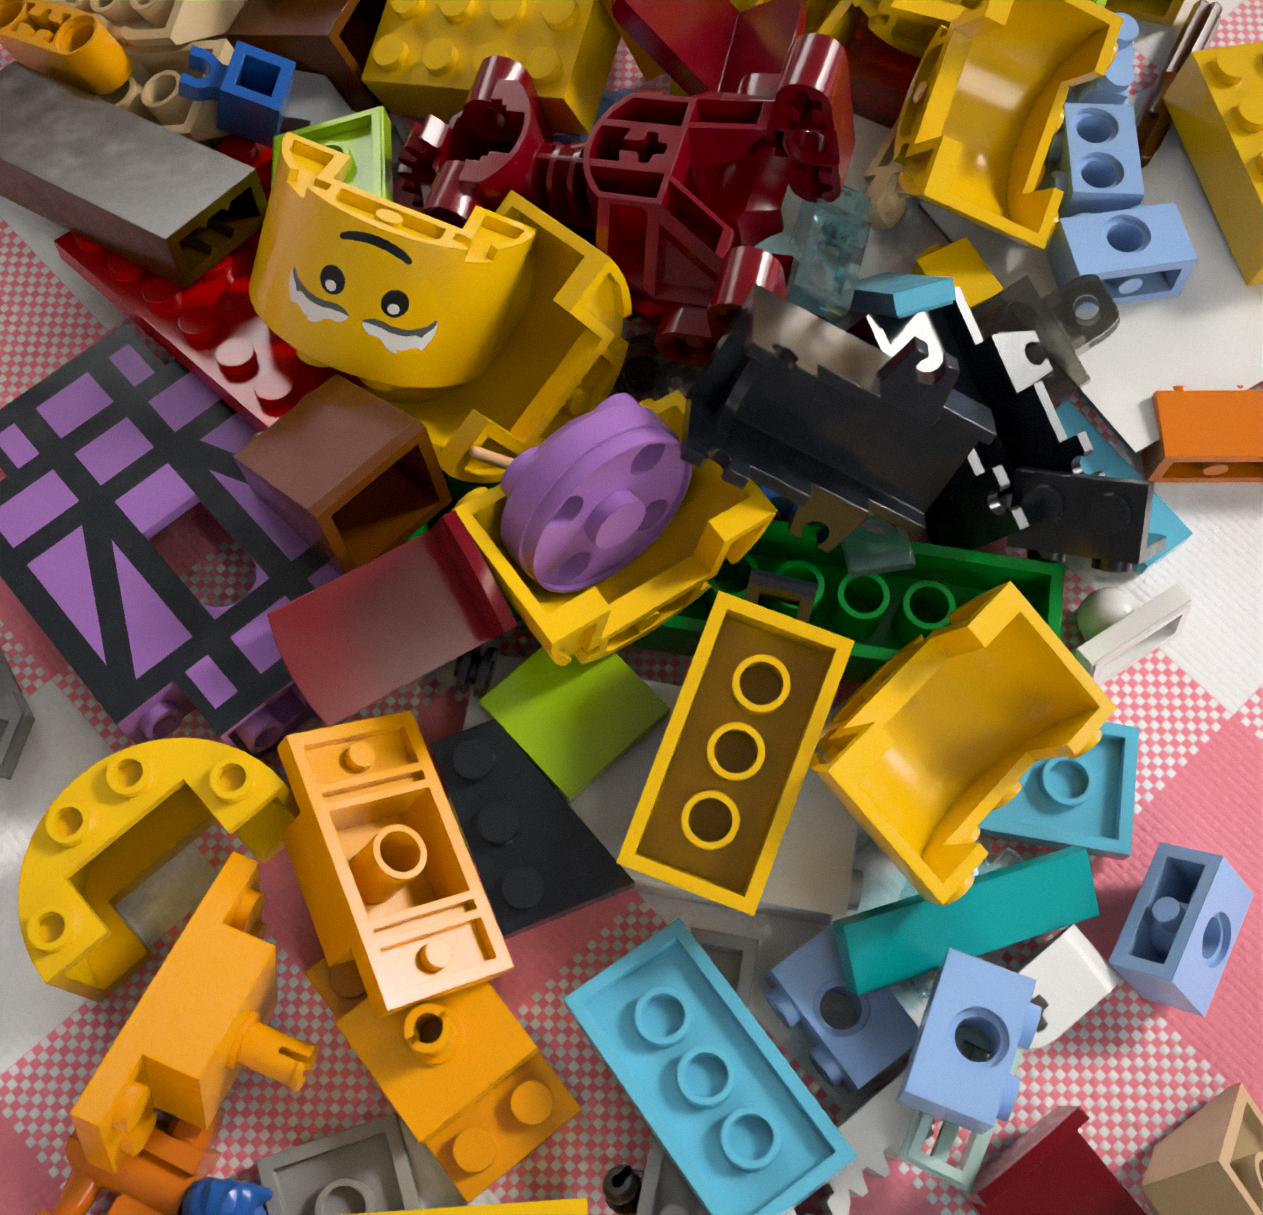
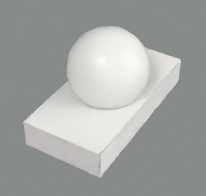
M1178 583L1139 607L1133 596L1122 589L1103 587L1091 591L1080 603L1077 611L1078 628L1087 642L1076 649L1074 657L1098 686H1101L1180 634L1192 606L1193 598Z

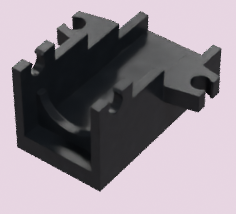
M754 283L687 392L680 459L698 468H703L708 459L713 460L724 470L720 476L724 481L743 490L748 481L752 480L794 501L788 517V533L800 539L802 537V529L806 524L814 521L821 522L826 526L816 532V546L829 553L860 526L869 513L919 538L926 529L925 512L977 443L982 441L989 445L997 433L990 408L952 389L960 373L958 360L955 357L944 352L942 363L936 370L931 372L920 371L916 367L921 361L929 357L927 342L914 336L894 356H891Z
M957 286L955 287L957 300H954L953 304L903 318L877 317L876 313L862 318L847 329L846 332L891 356H894L914 336L927 342L929 357L917 365L916 368L923 372L936 370L942 363L944 352L955 357L958 360L960 373L952 389L991 409L997 433L996 437L989 445L982 441L977 443L924 514L925 530L932 544L975 550L1029 526L1022 508L1018 505L1011 507L1015 469L1028 467L1085 474L1080 465L1081 456L1085 457L1092 454L1094 448L1086 431L1070 438L1067 437L1043 382H1037L1053 369L1048 358L1033 364L1026 357L1025 351L1040 342L1036 331L1000 332L984 340L961 288ZM1101 470L1091 474L1098 476H1106L1105 473Z

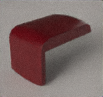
M612 0V13L617 23L687 95L691 96L704 92L736 93L741 79L751 73L782 75L792 43L797 37L804 34L808 0H771L739 11L730 0Z
M455 509L441 516L431 530L267 614L275 644L290 676L308 704L328 727L518 626L492 573Z
M1057 1106L977 1174L970 1193L960 1190L976 1215H1147L1079 1133L1078 1129L1090 1119L1080 1106Z

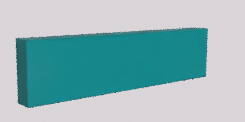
M1070 846L975 876L970 889L962 897L949 905L942 906L929 903L920 894L832 922L846 989L858 996L938 969L949 948L975 957L1099 916L1100 912L1087 849Z

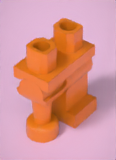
M222 1107L219 1108L207 1130L176 1116L173 1117L170 1125L156 1119L153 1131L142 1150L135 1157L126 1154L115 1175L87 1162L77 1132L74 1129L72 1135L68 1137L65 1147L67 1160L72 1166V1170L54 1210L41 1208L34 1215H86L103 1188L118 1195L107 1215H182V1197H184L192 1182L198 1181L212 1173L222 1154L220 1151L212 1148L219 1134L226 1110Z

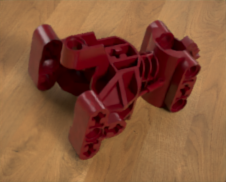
M806 33L797 37L792 43L782 75L751 73L741 79L736 93L704 92L691 96L666 95L665 90L658 89L635 92L616 102L600 117L592 128L586 142L561 144L554 141L532 77L527 69L508 57L499 55L489 56L483 59L478 69L463 111L452 116L449 124H445L431 114L427 115L423 125L419 123L414 124L398 157L400 165L397 175L405 178L401 188L403 191L415 194L412 204L415 207L423 208L422 214L463 229L476 205L495 213L509 192L513 190L605 253L616 263L624 275L631 297L632 315L626 318L623 317V319L632 321L640 317L654 326L657 330L654 345L665 357L678 363L703 367L754 283L823 320L827 318L824 281L820 270L812 263L803 261L802 257L768 253L762 249L755 248V246L763 240L783 232L784 222L781 207L788 184L791 191L799 198L815 204L834 202L841 195L855 146L847 55L844 47L830 36L819 33Z

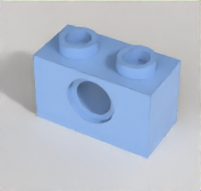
M1176 202L1152 206L1137 205L1124 210L1095 214L1079 213L1071 217L1060 218L1047 252V258L1066 311L1180 296L1198 260Z
M1160 842L1108 963L1141 998L1205 1017L1254 894L1224 856Z
M833 923L772 968L764 978L771 987L764 994L770 1007L787 1028L790 1029L796 1024L799 1025L814 1046L807 1052L809 1059L832 1088L841 1082L848 1093L860 1089L914 1045L919 1027L887 986L858 996L846 989ZM838 993L849 1000L854 1011L853 1022L849 1029L838 1030L830 1027L824 1021L820 1013V1002L824 994Z
M949 948L939 964L896 1101L980 1135L994 1127L996 1118L1007 1122L1013 1111L1021 1082L1019 1077L1010 1074L1017 1046L1026 1050L1029 1049L1040 1020L1041 1007L1030 1003L1037 980ZM973 1027L986 1036L990 1045L988 1061L973 1062L959 1052L955 1043V1031L957 1028Z

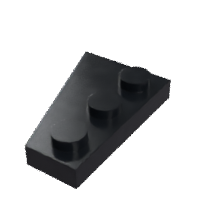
M495 719L430 743L504 940L635 887V881L620 864L616 863V859Z

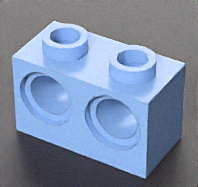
M1064 103L1063 109L1065 114L1063 123L1056 135H1053L1044 160L1045 162L1053 163V172L1049 179L1048 189L1055 187L1064 192L1057 211L1059 219L1071 217L1079 213L1095 214L1124 210L1140 205L1145 192L1133 105Z

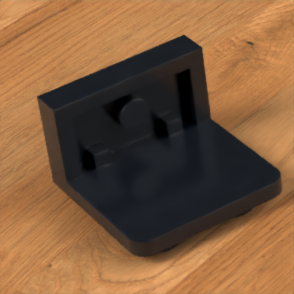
M1028 467L1017 468L1014 475L1011 507L1018 505L1022 508L1029 526L1008 535L1007 546L1028 549L1027 558L1032 560L1063 563L1066 562L1067 555L1092 558L1091 567L1094 569L1109 572L1132 571V564L1146 563L1147 559L1165 549L1167 536L1148 533L1155 482Z

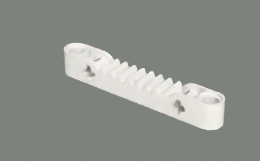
M1075 924L1069 925L1013 971L1037 980L1030 1003L1041 1007L1040 1020L1029 1049L1026 1050L1017 1046V1050L1024 1054L1032 1049H1040L1054 1042L1114 989L1122 979ZM964 1042L960 1053L967 1059L972 1046ZM908 1062L835 1124L857 1154V1158L851 1165L822 1186L825 1193L818 1199L819 1207L823 1211L821 1215H848L851 1204L850 1195L863 1197L868 1193L862 1171L873 1178L886 1177L890 1173L885 1154L893 1159H897L916 1110L896 1101ZM934 1117L933 1119L934 1122L943 1121L942 1119L937 1117ZM930 1127L926 1139L934 1135L932 1127ZM793 1209V1210H791L789 1213H787L786 1215H797V1214H796L795 1210ZM803 1213V1214H800V1215H813V1214Z

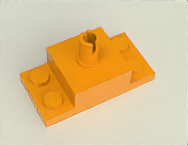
M412 710L285 736L277 746V750L300 814L281 836L329 967L355 959L376 1019L500 977L514 967Z
M234 851L231 853L70 1112L72 1122L89 1164L115 1175L126 1154L133 1157L137 1156L146 1144L155 1126L157 1113L152 1111L154 1107L207 1130L243 1066L285 1084L295 1092H298L304 1085L306 1077L302 1075L304 1072L310 1074L319 1047L313 1043L303 1042L266 1025L278 1004L276 946L263 941L267 930V924L262 922V908L266 895L260 891L259 862Z
M324 956L304 972L336 1017L335 1025L418 1142L427 1145L468 1204L473 1202L583 1111L488 981L376 1019L355 959L329 967Z

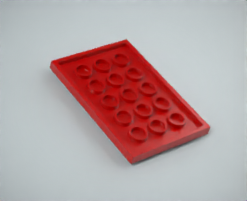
M234 134L212 147L211 149L257 170L268 204L271 192L272 148ZM262 228L186 289L72 231L54 240L63 261L259 432L270 427L295 407L306 393L317 389L334 374L342 376L359 387L365 385L359 377L339 371L330 366L317 367L302 361L297 356L296 349L275 334L255 311L249 295V283Z

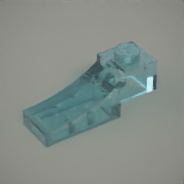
M843 185L840 197L834 202L828 203L820 198L815 203L802 200L789 241L795 248L787 284L786 300L837 324L842 321L851 307L872 223L866 221L871 197Z

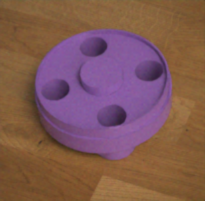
M627 393L615 394L605 399L593 411L568 422L539 446L532 447L521 453L505 470L501 479V489L507 497L500 527L501 541L504 549L530 578L536 580L549 591L559 593L574 592L591 587L611 577L635 560L657 539L683 502L691 480L692 464L680 459L682 447L680 439L656 413L647 407L641 406Z

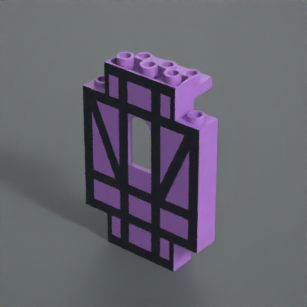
M124 323L0 409V468L7 475L6 478L0 481V576L115 724L136 745L165 738L178 728L185 716L194 709H197L225 744L242 750L256 759H264L278 751L277 746L285 736L290 735L311 717L319 716L308 704L290 676L275 644L267 614L340 577V575L252 491L232 457L244 448L248 441L259 431L176 358L165 365L127 323ZM200 501L256 565L257 576L254 586L243 599L229 606L212 607L200 602L148 542V539Z

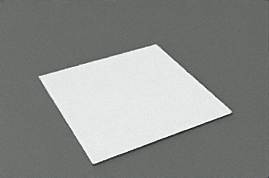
M1152 86L1127 98L1130 105H1133L1135 121ZM1173 122L1148 165L1141 168L1145 195L1140 205L1152 206L1176 202L1198 258L1180 296L1066 311L1047 258V252L1053 236L1047 241L1045 249L1035 250L924 200L918 203L920 210L950 244L965 236L968 238L1005 290L1000 302L1025 331H1036L1040 340L1037 345L1134 456L1159 441L1152 395L1155 391L1174 390L1172 386L1179 385L1187 386L1186 390H1249L1263 383V283L1246 286ZM1044 161L1045 175L1036 191L1048 189L1049 179L1053 172V163ZM1237 385H1244L1242 389L1237 387Z

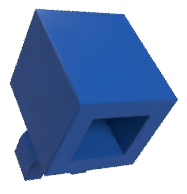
M237 40L229 65H225L208 50L192 45L189 53L188 68L201 71L206 77L194 78L182 72L179 80L178 95L193 101H218L217 129L272 148L273 137L279 134L290 102L296 62Z

